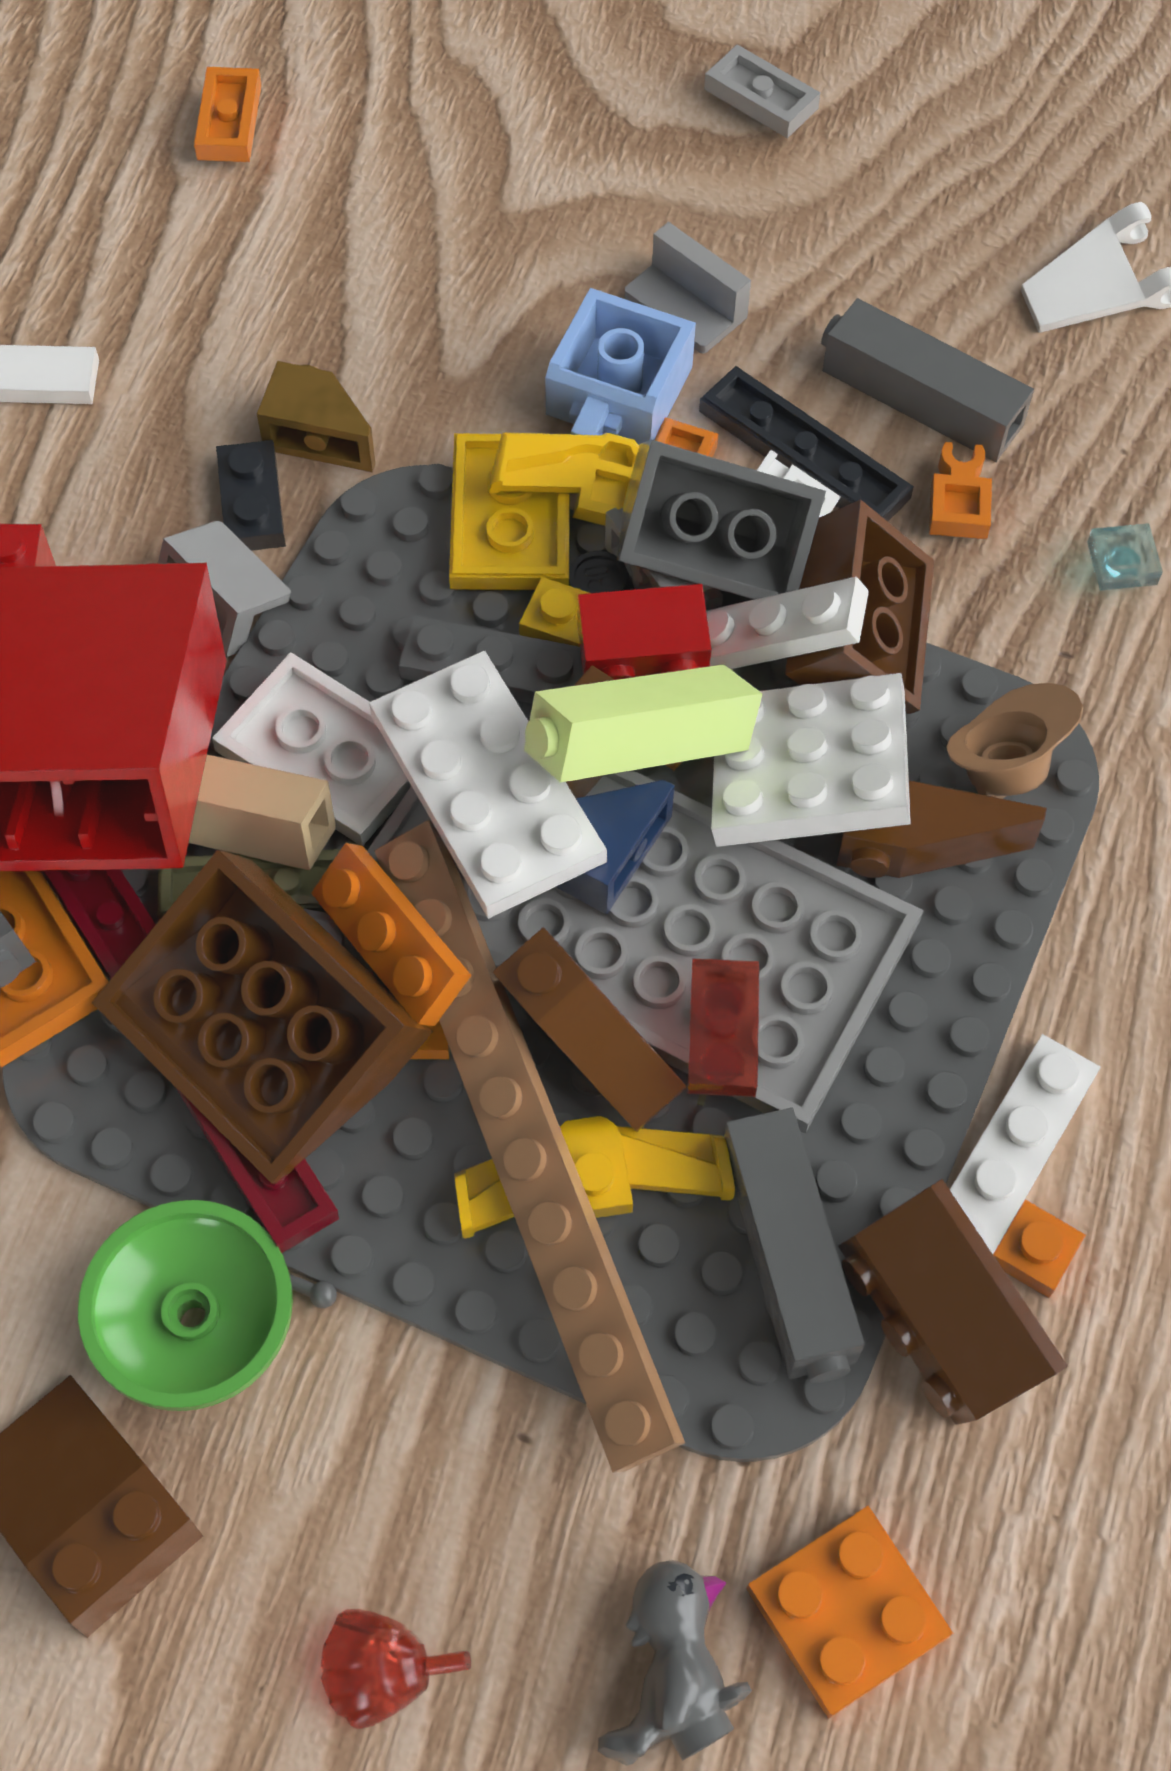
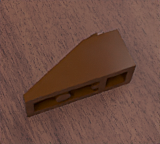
M909 780L911 824L843 832L837 866L851 868L855 873L870 878H879L885 875L902 878L1030 850L1035 846L1045 821L1047 808Z
M544 927L493 971V974L636 1132L687 1088L683 1081Z

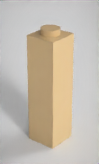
M207 755L189 843L310 871L336 829L329 782L309 776Z

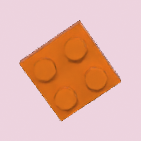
M869 1505L750 1582L746 1588L828 1719L853 1704L954 1634Z

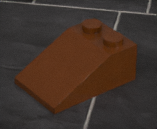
M71 1375L0 1433V1533L67 1621L87 1638L203 1537L188 1515Z

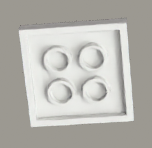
M901 673L760 691L762 698L749 750L714 756L711 830L716 847L911 824L905 691Z

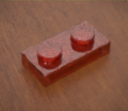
M692 958L687 1094L756 1097L758 1087L759 961Z

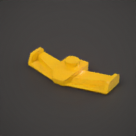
M504 432L501 435L488 493L498 494L499 491L577 493L573 518L605 526L606 512L615 507L618 510L623 508L639 445L634 439L610 433H604L603 435Z
M602 1116L567 1120L560 1126L596 1218L633 1213L631 1189L717 1196L721 1200H732L734 1198L735 1185L726 1139L721 1135L641 1128L636 1132L632 1127L616 1126L609 1119ZM493 1159L454 1173L462 1237L464 1239L473 1237L477 1231L514 1217Z

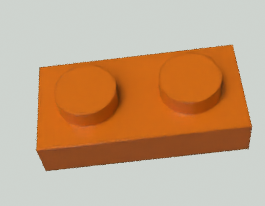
M207 67L194 141L197 160L250 162L261 92L259 69Z

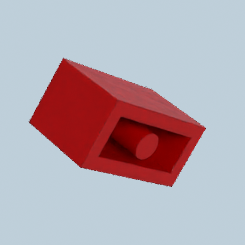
M703 584L578 594L577 626L583 675L591 666L596 667L614 680L710 666L712 648Z

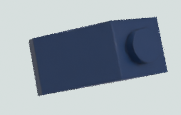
M659 780L576 798L607 849V862L556 886V888L607 915L671 819L675 785L665 780Z

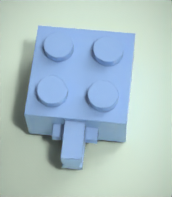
M590 288L549 362L545 377L546 415L574 424L571 435H603L604 433H610L634 439L638 445L649 440H655L665 417H668L692 369L696 323Z

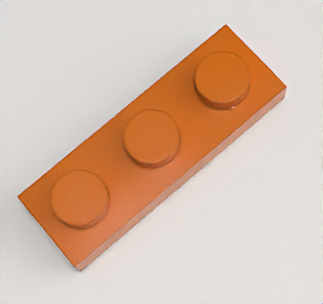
M345 843L311 894L406 1012L419 1025L435 1026L472 975L365 847Z

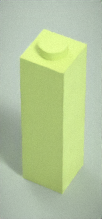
M724 664L536 691L530 721L525 729L526 742L524 751L560 783L749 750L762 693Z

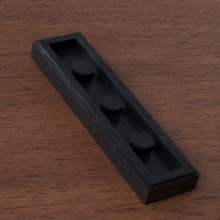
M737 366L730 370L700 398V413L764 457L772 450L778 454L775 459L786 467L790 468L793 464L839 495L840 499L835 505L839 509L862 500L886 521H889L912 497L913 485Z

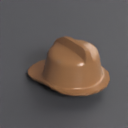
M1039 683L1011 690L995 700L969 724L954 733L949 738L946 747L947 753L951 761L966 769L968 777L976 787L978 794L1003 799L1006 796L1027 793L1038 788L1046 780L1053 749L1069 736L1079 724L1082 718L1083 704L1079 695L1064 685Z

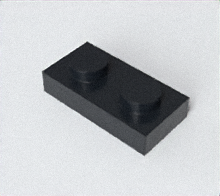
M266 440L216 446L223 523L251 551L286 547L274 441Z

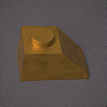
M277 361L257 411L261 440H273L276 453L373 472L376 462L371 426L333 372L321 370L311 365H296Z

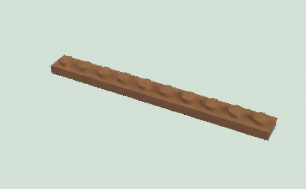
M427 820L374 850L380 867L472 975L439 1021L612 1473L625 1472L685 1444V1441L505 988L493 974V971L496 969L495 963L452 855L433 822Z

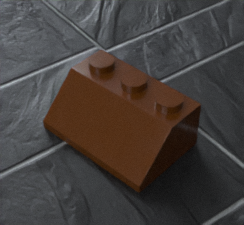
M862 500L819 517L799 589L857 577L868 589L860 641L855 644L787 657L785 674L799 685L901 673L905 691L906 714H912L920 711L934 560Z
M943 1179L906 1200L838 1245L845 1256V1259L842 1260V1268L848 1280L861 1295L867 1296L870 1294L885 1317L881 1321V1326L888 1341L900 1355L904 1357L910 1355L925 1378L921 1382V1387L927 1400L943 1418L951 1417L955 1425L982 1418L1068 1367Z

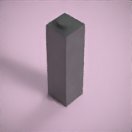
M859 298L853 302L843 316L836 314L830 320L823 333L821 344L826 347L823 372L973 451L975 444L982 445L985 450V457L994 462L999 460L1024 426L1034 388Z
M791 1107L726 1122L724 1138L727 1143L735 1192L788 1378L793 1379L808 1375L810 1383H823L841 1378L851 1372L850 1365L857 1363L865 1344L794 1109Z

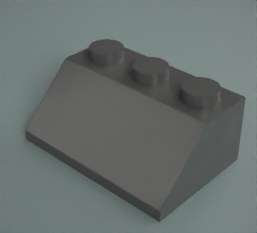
M655 440L643 442L639 445L624 500L617 561L754 600L799 590L826 491Z

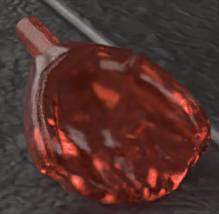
M346 1609L337 1615L336 1621L323 1645L320 1664L323 1670L321 1681L329 1699V1704L336 1714L346 1718L354 1729H363L388 1719L411 1704L426 1691L430 1676L470 1670L471 1656L467 1650L427 1656L422 1641L411 1630L407 1629L405 1624L375 1612L362 1609Z

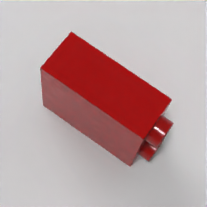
M207 563L0 567V871L172 869L184 867L227 662Z

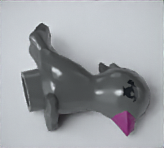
M675 1560L658 1562L652 1565L638 1580L633 1595L632 1612L626 1626L629 1630L635 1632L631 1642L633 1647L643 1646L649 1642L655 1653L644 1678L639 1712L628 1726L610 1731L599 1737L598 1752L628 1766L634 1764L639 1757L644 1756L652 1745L671 1739L681 1760L684 1761L734 1730L725 1711L738 1705L752 1690L748 1682H737L725 1687L720 1670L705 1645L704 1629L709 1611L716 1597L727 1584L725 1581L716 1576H701L687 1564Z

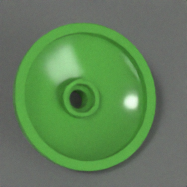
M183 1200L158 1205L141 1212L123 1223L104 1241L91 1260L82 1281L78 1301V1324L84 1348L100 1375L108 1384L130 1400L144 1406L167 1411H189L214 1406L236 1396L252 1385L267 1370L279 1353L285 1341L292 1316L293 1293L290 1274L281 1251L268 1232L241 1211L227 1205L203 1200ZM201 1308L205 1311V1317L199 1325L186 1327L181 1324L183 1315L189 1309Z

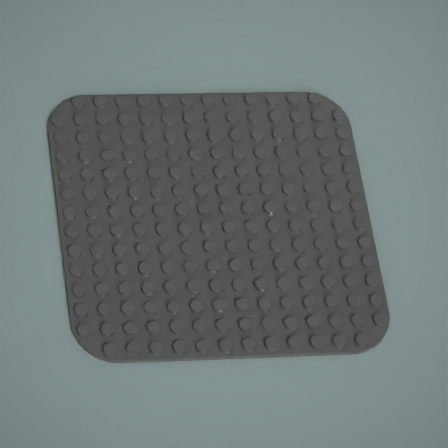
M442 464L414 465L373 475L345 491L326 510L282 580L291 590L289 601L262 612L249 633L247 641L241 646L223 676L207 755L225 758L215 751L212 741L213 736L290 652L371 702L416 682L400 678L399 662L414 615L519 635V622L535 590L450 589L453 467ZM569 509V569L574 560L584 553L590 551L608 552L605 548V526L573 518L574 510ZM628 580L626 590H635L633 585ZM720 590L723 594V602L717 608L754 599ZM926 643L920 711L906 714L909 780L978 794L976 787L968 777L966 769L950 760L946 750L949 738L960 728L969 724L995 700L1011 690L1033 683ZM787 658L731 669L758 691L800 686L785 674ZM516 701L527 720L530 721L533 704ZM1080 723L1069 736L1053 749L1048 776L1038 788L1024 794L1003 798L1047 808L1045 821L1033 849L902 878L886 875L879 878H870L855 873L851 868L837 866L843 832L779 840L924 910L914 934L806 1134L801 1132L841 1268L842 1260L845 1259V1256L838 1245L937 1181L943 1179L945 1184L948 1181L1097 805L1099 793L1097 760L1093 747ZM714 756L683 761L674 771L666 765L633 770L654 781L665 780L675 785V791L712 808ZM393 812L365 843L364 847L367 851ZM335 829L323 850L341 849L345 843L359 844ZM188 843L186 857L214 855L218 849ZM121 869L154 923L157 924L159 922L157 916L159 869ZM504 986L559 1127L567 1120L596 1116L605 1117L616 1126L631 1127ZM98 1009L2 1067L6 1098L16 1121L31 1143L56 1164L151 1208L183 1200L210 1201L239 1210L260 1224L175 1086ZM451 1050L449 1051V1059H410L382 1091L306 1158L309 1166L338 1209L339 1220L283 1252L282 1255L288 1270L317 1283L321 1281L329 1282L334 1285L337 1292L586 1404L515 1217L477 1231L473 1237L466 1239L462 1237L454 1173L490 1160L492 1157ZM667 1064L687 1088L642 1128L712 1134L724 1137L726 1122L765 1113L711 1085L708 1086L704 1106L697 1105L702 1081ZM631 1189L633 1213L596 1218L684 1438L685 1444L679 1447L701 1456L724 1461L756 1462L775 1459L792 1454L813 1444L836 1427L849 1413L868 1381L885 1339L881 1326V1321L885 1317L870 1294L863 1296L853 1287L843 1268L842 1271L865 1344L856 1364L850 1365L851 1372L832 1381L810 1383L808 1375L789 1379L736 1192L732 1200H721L717 1196Z

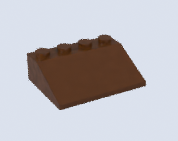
M219 849L92 1002L272 1184H276L285 1175L287 1176L304 1158L306 1159L382 1091L433 1033L428 1026L419 1025L383 983L252 860Z

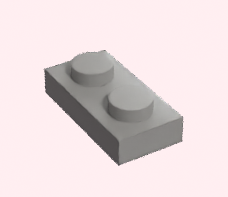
M739 45L733 47L705 73L704 90L786 138L792 135L819 109V91Z

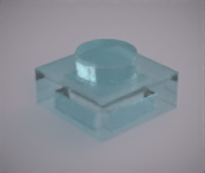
M1149 523L1094 528L1091 530L1087 545L1100 591L1158 585L1163 570Z

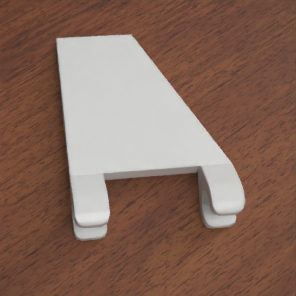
M1144 203L1130 204L1118 211L1022 284V295L1039 333L1144 306L1156 309L1171 307V267L1160 269L1138 282L1120 244H1137L1147 238L1148 230L1145 223L1151 221V213Z

